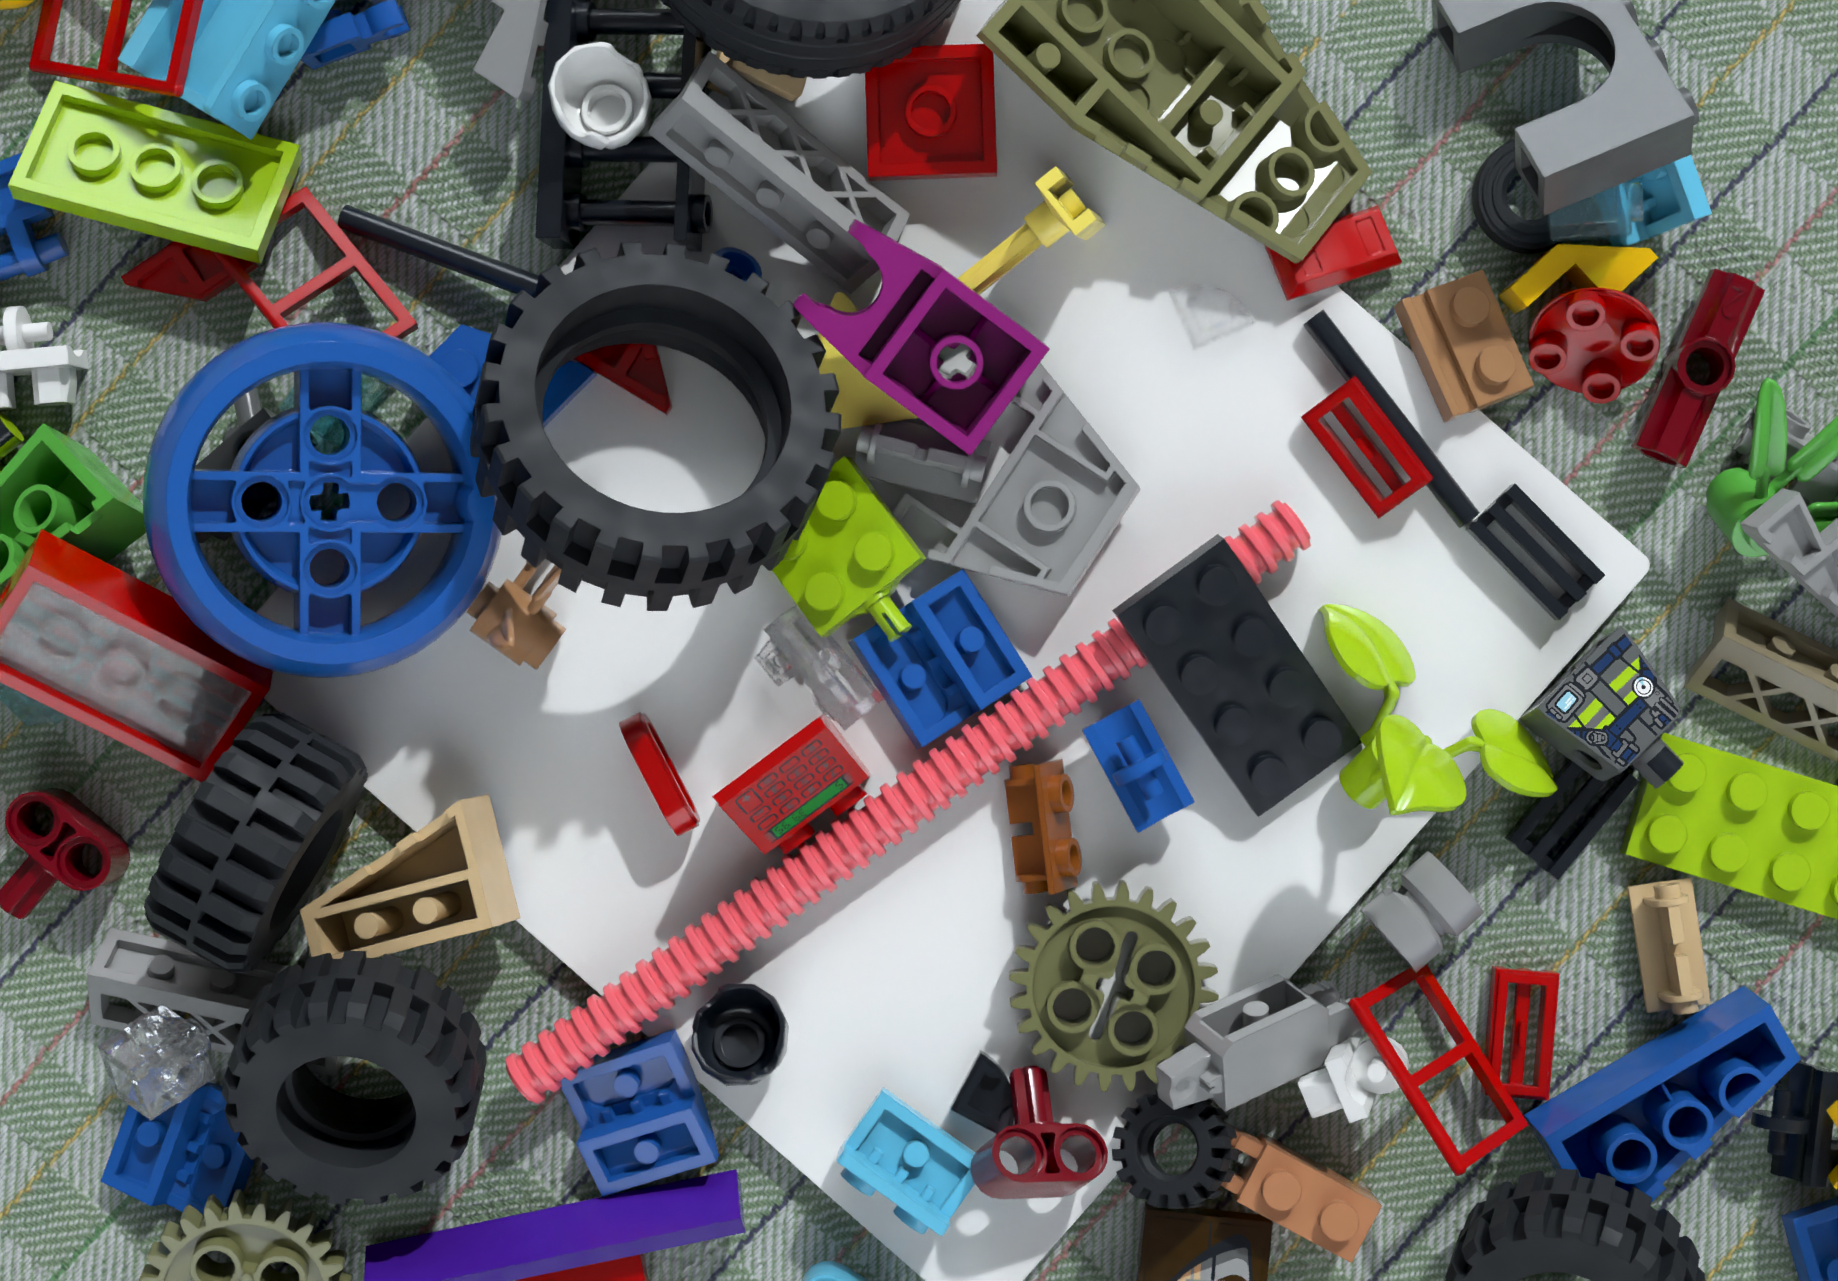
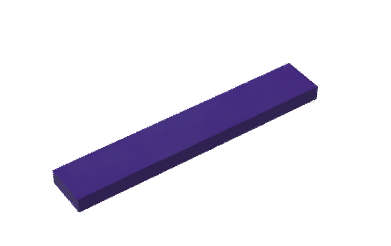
M737 1169L368 1245L365 1248L364 1281H514L745 1233L741 1181Z

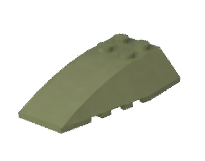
M1004 0L976 35L1072 129L1295 264L1304 259L1372 173L1327 102L1318 103L1302 79L1307 72L1294 52L1286 55L1266 23L1271 20V17L1260 0Z

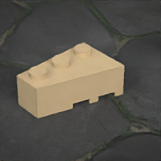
M489 794L459 800L444 810L445 813L431 823L396 843V847L367 866H363L300 909L311 957L331 953L333 959H341L344 951H366V958H376L384 954L411 949L520 919Z

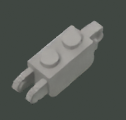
M1276 974L1195 1011L1184 1027L1185 1048L1156 1066L1158 1097L1173 1110L1211 1099L1222 1109L1228 1111L1325 1065L1324 1062L1330 1052V1048L1346 1041L1349 1036L1353 1037L1362 1028L1348 1005L1350 998H1347V1000L1342 999L1340 1002L1342 995L1337 991V986L1330 981L1326 982L1324 979L1321 982L1317 981L1315 985L1309 984L1300 989L1288 979Z

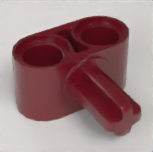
M48 788L21 794L9 805L6 811L5 825L9 836L29 856L0 889V907L13 917L24 919L58 880L67 887L79 891H87L113 883L124 875L129 866L130 852L128 845L119 833L77 797L64 789ZM40 802L48 805L54 814V827L49 834L40 831L34 820V812ZM88 843L97 847L102 854L103 867L99 875H93L88 872L83 865L82 851Z
M1031 1065L1012 1070L1009 1080L1015 1125L1004 1128L975 1152L971 1160L973 1181L981 1192L997 1199L1055 1198L1072 1195L1103 1172L1108 1158L1105 1141L1096 1130L1088 1125L1053 1122L1048 1077L1044 1068ZM1061 1149L1071 1153L1075 1158L1078 1166L1077 1172L1070 1170L1063 1163L1060 1155ZM1000 1150L1009 1153L1014 1158L1018 1167V1174H1013L1006 1170L999 1157Z

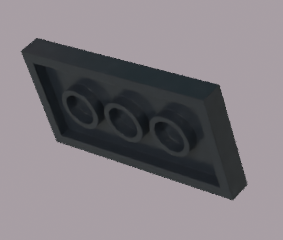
M1219 534L1215 535L1112 610L1246 803L1258 817L1362 743L1359 735L1226 540Z

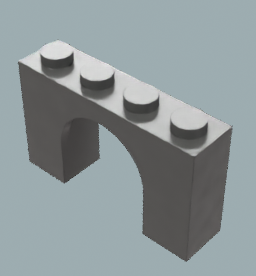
M1432 0L1433 29L1459 73L1468 71L1520 48L1540 43H1562L1578 47L1596 57L1607 69L1609 76L1606 81L1587 98L1515 128V168L1544 216L1691 155L1693 126L1699 122L1696 103L1687 88L1681 87L1678 89L1668 74L1666 57L1658 42L1654 39L1647 42L1638 28V18L1631 0Z

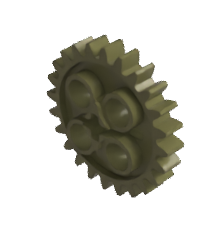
M1119 880L1113 897H1105L1099 882L1093 881L1091 900L1085 902L1081 900L1072 888L1068 889L1067 899L1070 908L1062 912L1055 905L1047 902L1044 906L1051 923L1044 927L1029 921L1026 925L1030 934L1037 940L1035 946L1016 945L1014 948L1015 954L1028 962L1027 968L1009 971V980L1026 986V991L1010 997V1005L1013 1008L1030 1010V1013L1017 1023V1029L1019 1033H1029L1038 1030L1040 1035L1034 1040L1031 1052L1036 1056L1052 1048L1055 1053L1051 1060L1050 1069L1054 1074L1061 1071L1068 1063L1075 1065L1073 1080L1077 1086H1081L1089 1073L1094 1072L1097 1073L1101 1092H1107L1113 1075H1121L1128 1091H1134L1136 1072L1144 1070L1147 1076L1156 1084L1158 1083L1156 1077L1157 1063L1176 1054V1049L1180 1044L1185 1046L1184 1027L1192 1014L1199 1010L1200 1003L1214 1002L1219 998L1215 990L1201 984V980L1210 978L1218 973L1217 967L1212 963L1197 961V957L1205 953L1211 946L1206 938L1191 941L1186 939L1195 927L1196 921L1191 916H1188L1173 923L1171 919L1175 913L1177 903L1172 898L1163 902L1157 909L1152 907L1153 889L1149 886H1145L1137 899L1133 900L1129 899V890L1124 880ZM1094 927L1109 932L1112 944L1107 955L1097 960H1088L1079 955L1076 950V944L1081 933ZM1128 932H1135L1137 940L1122 970V979L1125 985L1129 987V990L1126 994L1115 992L1106 1014V1021L1101 1036L1098 1039H1092L1089 1036V1032L1104 1001V992L1097 981L1100 977L1110 979L1114 975L1124 938ZM1157 950L1170 955L1172 961L1171 971L1162 981L1155 983L1146 982L1138 976V962L1146 953ZM1071 988L1080 989L1090 999L1089 1008L1086 1013L1074 1020L1063 1019L1053 1009L1054 1001L1058 994ZM1136 1011L1146 1015L1150 1022L1149 1030L1139 1041L1125 1042L1115 1035V1023L1123 1014Z
M237 1189L234 1192L230 1207L224 1208L221 1201L212 1194L208 1196L204 1207V1215L191 1205H188L184 1208L180 1218L181 1225L168 1221L160 1236L162 1242L153 1241L146 1258L150 1264L144 1266L139 1281H352V1274L340 1272L344 1268L347 1257L345 1250L328 1251L332 1246L334 1230L327 1229L316 1234L313 1233L312 1229L317 1215L316 1212L311 1211L297 1220L291 1216L294 1208V1199L289 1197L276 1210L270 1208L269 1193L263 1190L258 1197L256 1205H247L241 1189ZM220 1251L226 1253L232 1261L219 1263L213 1261L206 1253ZM286 1262L291 1264L297 1271L281 1273L276 1271L270 1264Z

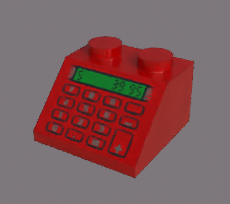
M824 713L712 797L764 855L776 846L786 855L815 833L809 822L830 807L837 817L867 795L861 783L869 778L871 773L827 714Z

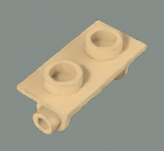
M1687 877L1628 886L1627 891L1646 1012L1672 1010L1673 1014H1690L1699 1011L1698 1005L1711 1004L1692 878Z

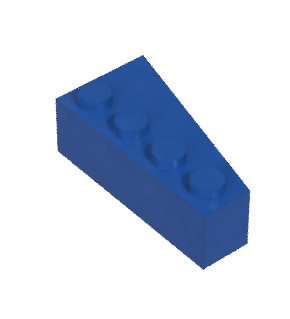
M1743 985L1524 1114V1117L1555 1170L1577 1169L1579 1170V1177L1595 1179L1596 1173L1616 1178L1615 1186L1628 1192L1634 1186L1652 1197V1201H1654L1666 1189L1662 1184L1690 1157L1696 1160L1713 1144L1710 1138L1733 1116L1740 1118L1801 1058L1771 1005Z

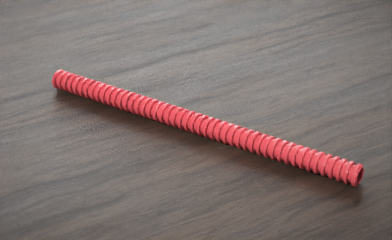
M1279 500L1270 505L1272 512L1268 515H1265L1263 512L1255 515L1256 523L1251 527L1247 524L1238 528L1239 536L1234 539L1231 536L1224 538L1256 586L1262 582L1260 576L1262 573L1267 571L1273 574L1278 570L1277 562L1282 559L1290 562L1295 558L1293 553L1295 549L1299 547L1304 551L1311 546L1309 540L1311 537L1301 520L1286 503H1282ZM1115 618L1107 623L1110 628L1103 634L1096 630L1091 634L1093 641L1088 645H1085L1083 642L1078 643L1075 646L1077 653L1070 658L1067 654L1060 656L1059 661L1061 664L1055 669H1052L1049 665L1042 670L1045 676L1038 681L1031 677L1026 681L1028 688L1021 693L1017 689L1013 690L1010 693L1012 700L1005 705L1001 701L995 703L994 708L996 711L990 716H987L984 712L977 717L980 723L973 728L966 724L961 728L963 735L956 740L952 736L948 737L945 740L947 747L940 752L936 748L930 750L928 754L931 758L925 763H922L919 759L912 764L914 771L908 775L901 771L896 775L898 781L891 787L887 783L883 784L879 788L882 794L875 799L871 795L863 799L865 806L860 810H857L854 806L847 811L849 818L843 822L836 818L831 822V831L828 833L822 830L818 831L814 835L816 841L813 844L809 845L806 842L798 846L800 853L795 857L789 853L782 858L783 865L778 869L771 865L765 870L766 878L760 880L758 877L753 878L749 882L751 888L748 891L744 892L742 889H738L733 893L734 901L730 904L724 900L717 905L718 912L711 915L709 912H706L700 917L702 924L698 927L690 924L684 929V937L681 939L677 936L668 940L669 948L665 951L660 947L656 948L651 953L653 957L651 961L647 962L641 959L635 964L637 971L633 974L625 971L619 976V984L614 985L609 982L603 987L604 995L601 997L595 994L591 995L586 1000L588 1005L586 1008L583 1009L580 1006H576L570 1011L571 1018L568 1021L561 1017L554 1023V1031L550 1032L544 1029L538 1034L539 1042L535 1044L528 1041L521 1047V1055L516 1053L508 1055L505 1058L506 1071L518 1091L527 1100L540 1104L546 1099L545 1091L556 1092L562 1087L561 1080L563 1078L570 1081L578 1076V1067L582 1066L585 1069L591 1067L594 1064L593 1057L596 1054L605 1057L611 1051L610 1044L614 1042L620 1046L627 1040L626 1033L628 1031L635 1034L643 1029L642 1021L647 1019L653 1022L659 1017L658 1010L663 1007L666 1010H670L674 1007L675 997L679 995L685 999L692 993L690 987L693 984L701 987L707 983L706 975L711 971L716 975L724 970L722 963L727 960L735 963L740 959V950L745 948L751 951L757 946L755 940L761 936L767 940L772 936L771 928L776 924L781 928L785 927L789 923L787 916L792 913L800 916L805 912V903L811 901L813 904L821 901L820 893L823 890L827 889L832 893L838 888L837 880L841 877L846 881L850 880L854 876L852 870L859 865L862 869H865L870 865L868 858L873 854H876L878 857L886 854L884 846L890 842L894 845L903 841L901 834L907 830L912 834L919 830L917 823L923 818L928 822L935 818L933 811L941 806L944 810L951 807L949 799L956 794L960 798L968 794L966 787L972 783L980 786L984 783L982 776L988 771L993 775L1000 771L998 764L1003 760L1007 759L1009 763H1012L1017 759L1014 752L1021 747L1025 751L1030 750L1033 747L1032 739L1038 735L1041 739L1048 737L1049 732L1047 729L1053 724H1056L1059 728L1066 723L1063 717L1070 712L1077 716L1082 712L1080 705L1086 700L1091 704L1095 703L1098 700L1096 693L1103 688L1107 692L1115 688L1113 684L1115 679L1121 677L1123 680L1131 677L1129 669L1137 665L1139 668L1146 666L1147 661L1122 624Z

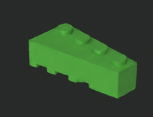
M44 423L0 472V594L41 529L106 563L146 533L143 504L89 448Z

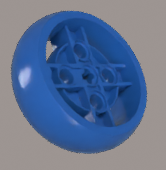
M333 322L300 323L258 333L234 344L215 356L197 371L179 391L164 414L149 450L143 483L144 525L155 565L168 591L192 622L217 644L251 663L280 673L317 678L354 676L388 667L420 652L448 631L471 606L492 569L500 545L502 533L492 520L497 497L496 495L485 498L480 496L475 481L480 457H472L470 454V435L474 421L473 410L475 403L458 381L434 359L397 337L375 329ZM294 372V408L275 415L256 429L239 450L231 469H195L201 449L209 433L222 415L236 401L257 386L276 377ZM361 374L380 380L395 388L420 408L440 435L448 452L453 472L421 471L414 453L400 434L376 415L361 409ZM324 416H332L343 427V443L334 452L322 454L312 445L310 430L316 420ZM266 482L272 485L276 491L278 499L276 508L272 514L265 518H250L242 508V495L251 484ZM331 482L333 483L332 492L343 495V504L331 509L330 518L320 519L321 510L310 507L311 495L321 494L323 483ZM399 483L405 487L409 494V507L401 517L389 520L384 518L378 510V495L387 485ZM196 532H232L239 550L260 575L277 587L294 593V628L275 623L257 614L235 598L210 568L202 553ZM420 533H452L447 550L438 568L422 589L391 614L361 626V593L379 585L401 567L413 551ZM334 549L343 558V573L333 583L325 585L316 583L310 574L311 560L321 550Z

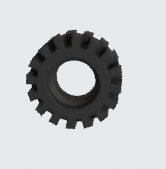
M1155 1090V1095H1142L1136 1099L1139 1104L1136 1108L1127 1107L1122 1113L1121 1117L1127 1120L1124 1127L1115 1126L1112 1137L1121 1139L1120 1149H1112L1113 1161H1121L1123 1169L1116 1172L1120 1181L1130 1183L1133 1186L1129 1192L1137 1199L1148 1200V1205L1159 1208H1196L1205 1205L1204 1200L1216 1199L1223 1192L1219 1188L1222 1182H1231L1235 1172L1229 1170L1230 1161H1238L1239 1149H1231V1139L1237 1138L1235 1128L1227 1126L1224 1122L1228 1115L1222 1108L1212 1106L1211 1103L1213 1101L1210 1099L1173 1110L1158 1097L1157 1090ZM1178 1123L1187 1127L1194 1135L1197 1143V1155L1193 1165L1186 1172L1179 1175H1170L1163 1171L1155 1160L1154 1142L1162 1129L1171 1124Z

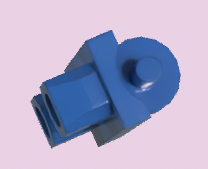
M1140 699L1082 729L1137 833L1195 803Z

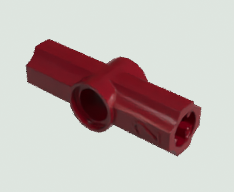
M1718 269L1709 271L1676 347L1663 360L1661 368L1662 378L1631 445L1641 454L1658 462L1681 469L1687 467L1720 391L1726 388L1734 377L1736 368L1735 357L1764 295L1765 290L1757 286L1754 281L1736 273H1729ZM1691 352L1700 354L1709 364L1710 375L1704 386L1694 383L1686 373L1685 365Z

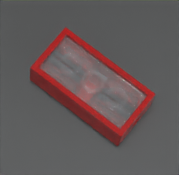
M43 529L38 533L0 594V683L201 783L208 778L214 768V764L223 752H227L232 746L233 740L243 730L270 690L273 670L251 663L217 644L192 622L173 597Z

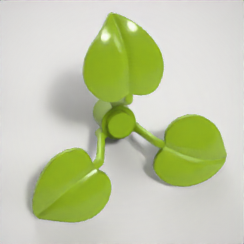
M1339 604L1322 605L1317 610L1324 617V631L1327 642L1342 669L1361 685L1373 690H1383L1384 693L1383 703L1370 729L1360 737L1365 748L1344 766L1339 773L1340 783L1344 791L1354 802L1364 808L1374 809L1387 799L1390 815H1400L1416 811H1453L1465 801L1467 795L1463 776L1453 758L1467 751L1480 752L1481 764L1488 776L1512 792L1529 797H1548L1557 791L1558 786L1553 780L1549 763L1536 740L1520 722L1504 712L1494 709L1479 711L1471 719V727L1475 736L1466 737L1444 749L1432 744V739L1424 735L1407 718L1396 714L1391 715L1400 696L1397 686L1408 687L1416 678L1414 664L1405 645L1382 621L1362 610Z

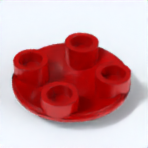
M1608 288L1573 290L1551 300L1539 311L1533 320L1528 337L1529 364L1533 370L1542 374L1553 384L1570 391L1583 393L1584 397L1590 402L1605 404L1615 400L1620 395L1622 389L1639 381L1652 368L1660 350V330L1649 309L1639 300L1626 293Z

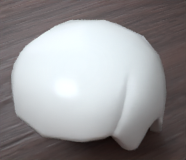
M595 42L574 46L555 63L548 84L552 111L560 126L571 138L586 146L599 150L603 148L612 150L627 145L646 127L653 104L647 79L643 76V70L638 63L618 53L610 43Z

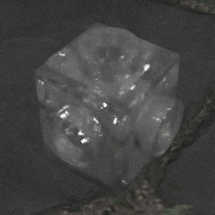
M160 1005L153 1011L139 1016L131 1025L97 1046L115 1095L149 1120H153L173 1105L182 1102L191 1093L215 1078L207 1055V1051L211 1049V1043L205 1030L195 1019L187 1018L185 1020L164 1005Z

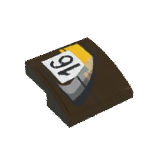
M1145 1202L1137 1253L1138 1271L1136 1281H1267L1273 1222L1260 1214L1198 1207L1168 1209L1154 1207Z

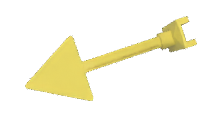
M1055 166L1035 182L1044 201L1023 217L1026 224L958 277L959 280L979 295L1040 246L1044 245L1046 248H1049L1069 231L1087 241L1106 226L1097 213L1086 208L1071 188L1075 185L1074 182L1058 167ZM844 292L834 294L830 304L831 307L844 312L859 311L847 294ZM819 333L818 337L826 353L818 370L820 375L828 373L836 375L839 394L830 412L842 415L841 429L918 418L864 378Z

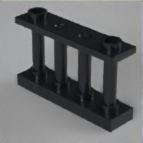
M547 0L546 22H548L544 52L535 238L553 249H575L579 244V232H584L587 225L674 227L673 240L680 245H686L688 251L702 252V235L710 233L713 220L711 197L704 194L705 178L653 136H636L627 145L612 150L608 148H603L602 150L595 149L571 138L560 126L552 111L548 88L555 63L574 46L589 44V41H595L597 35H683L681 73L643 72V76L647 79L652 99H675L682 92L699 61L711 51V47L706 45L703 39L695 37L685 28V24L678 22L670 13L671 9H597L591 0ZM709 80L702 89V92L709 96V88H707ZM590 162L677 163L675 201L587 199L586 194L581 193L582 169L588 168Z

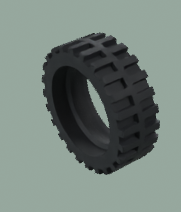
M640 241L620 243L617 257L602 260L597 248L577 253L574 269L566 275L556 264L540 273L534 298L526 291L521 290L509 303L505 325L496 324L489 339L485 363L482 366L473 410L474 421L470 435V454L472 457H480L475 481L481 497L485 498L496 495L497 501L492 520L502 535H507L517 529L525 538L521 556L534 568H537L547 559L562 569L558 580L559 585L576 593L581 581L605 589L601 603L621 607L624 596L627 594L647 597V611H667L673 596L689 595L692 607L696 608L712 604L719 586L727 582L732 592L736 595L752 586L761 565L767 570L772 571L784 559L792 540H798L831 472L836 458L832 451L841 434L842 415L830 412L839 394L836 375L834 373L820 375L818 369L826 350L818 335L815 334L804 339L799 333L797 327L802 315L793 306V303L788 300L780 307L776 306L765 296L770 283L754 272L746 282L726 272L730 261L727 258L711 253L708 264L684 258L686 245L666 243L663 255L643 254ZM619 344L657 345L691 355L724 375L751 405L765 437V451L760 470L754 481L741 496L725 504L701 511L663 513L636 508L616 501L600 493L579 478L559 457L544 431L542 414L544 396L554 374L560 367L584 353Z

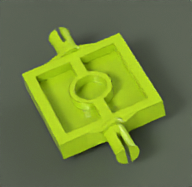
M844 455L833 464L827 481L799 539L792 540L784 559L772 571L820 637H829L851 618L870 613L886 634L888 640L893 642L902 636L900 632L906 633L912 625L908 623L890 596L894 593L901 579L925 561L926 557L854 460Z

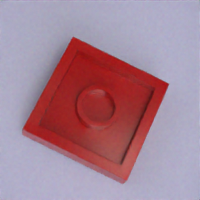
M985 44L914 47L910 54L903 58L895 59L891 64L884 67H873L871 71L865 72L869 181L997 177L994 54Z

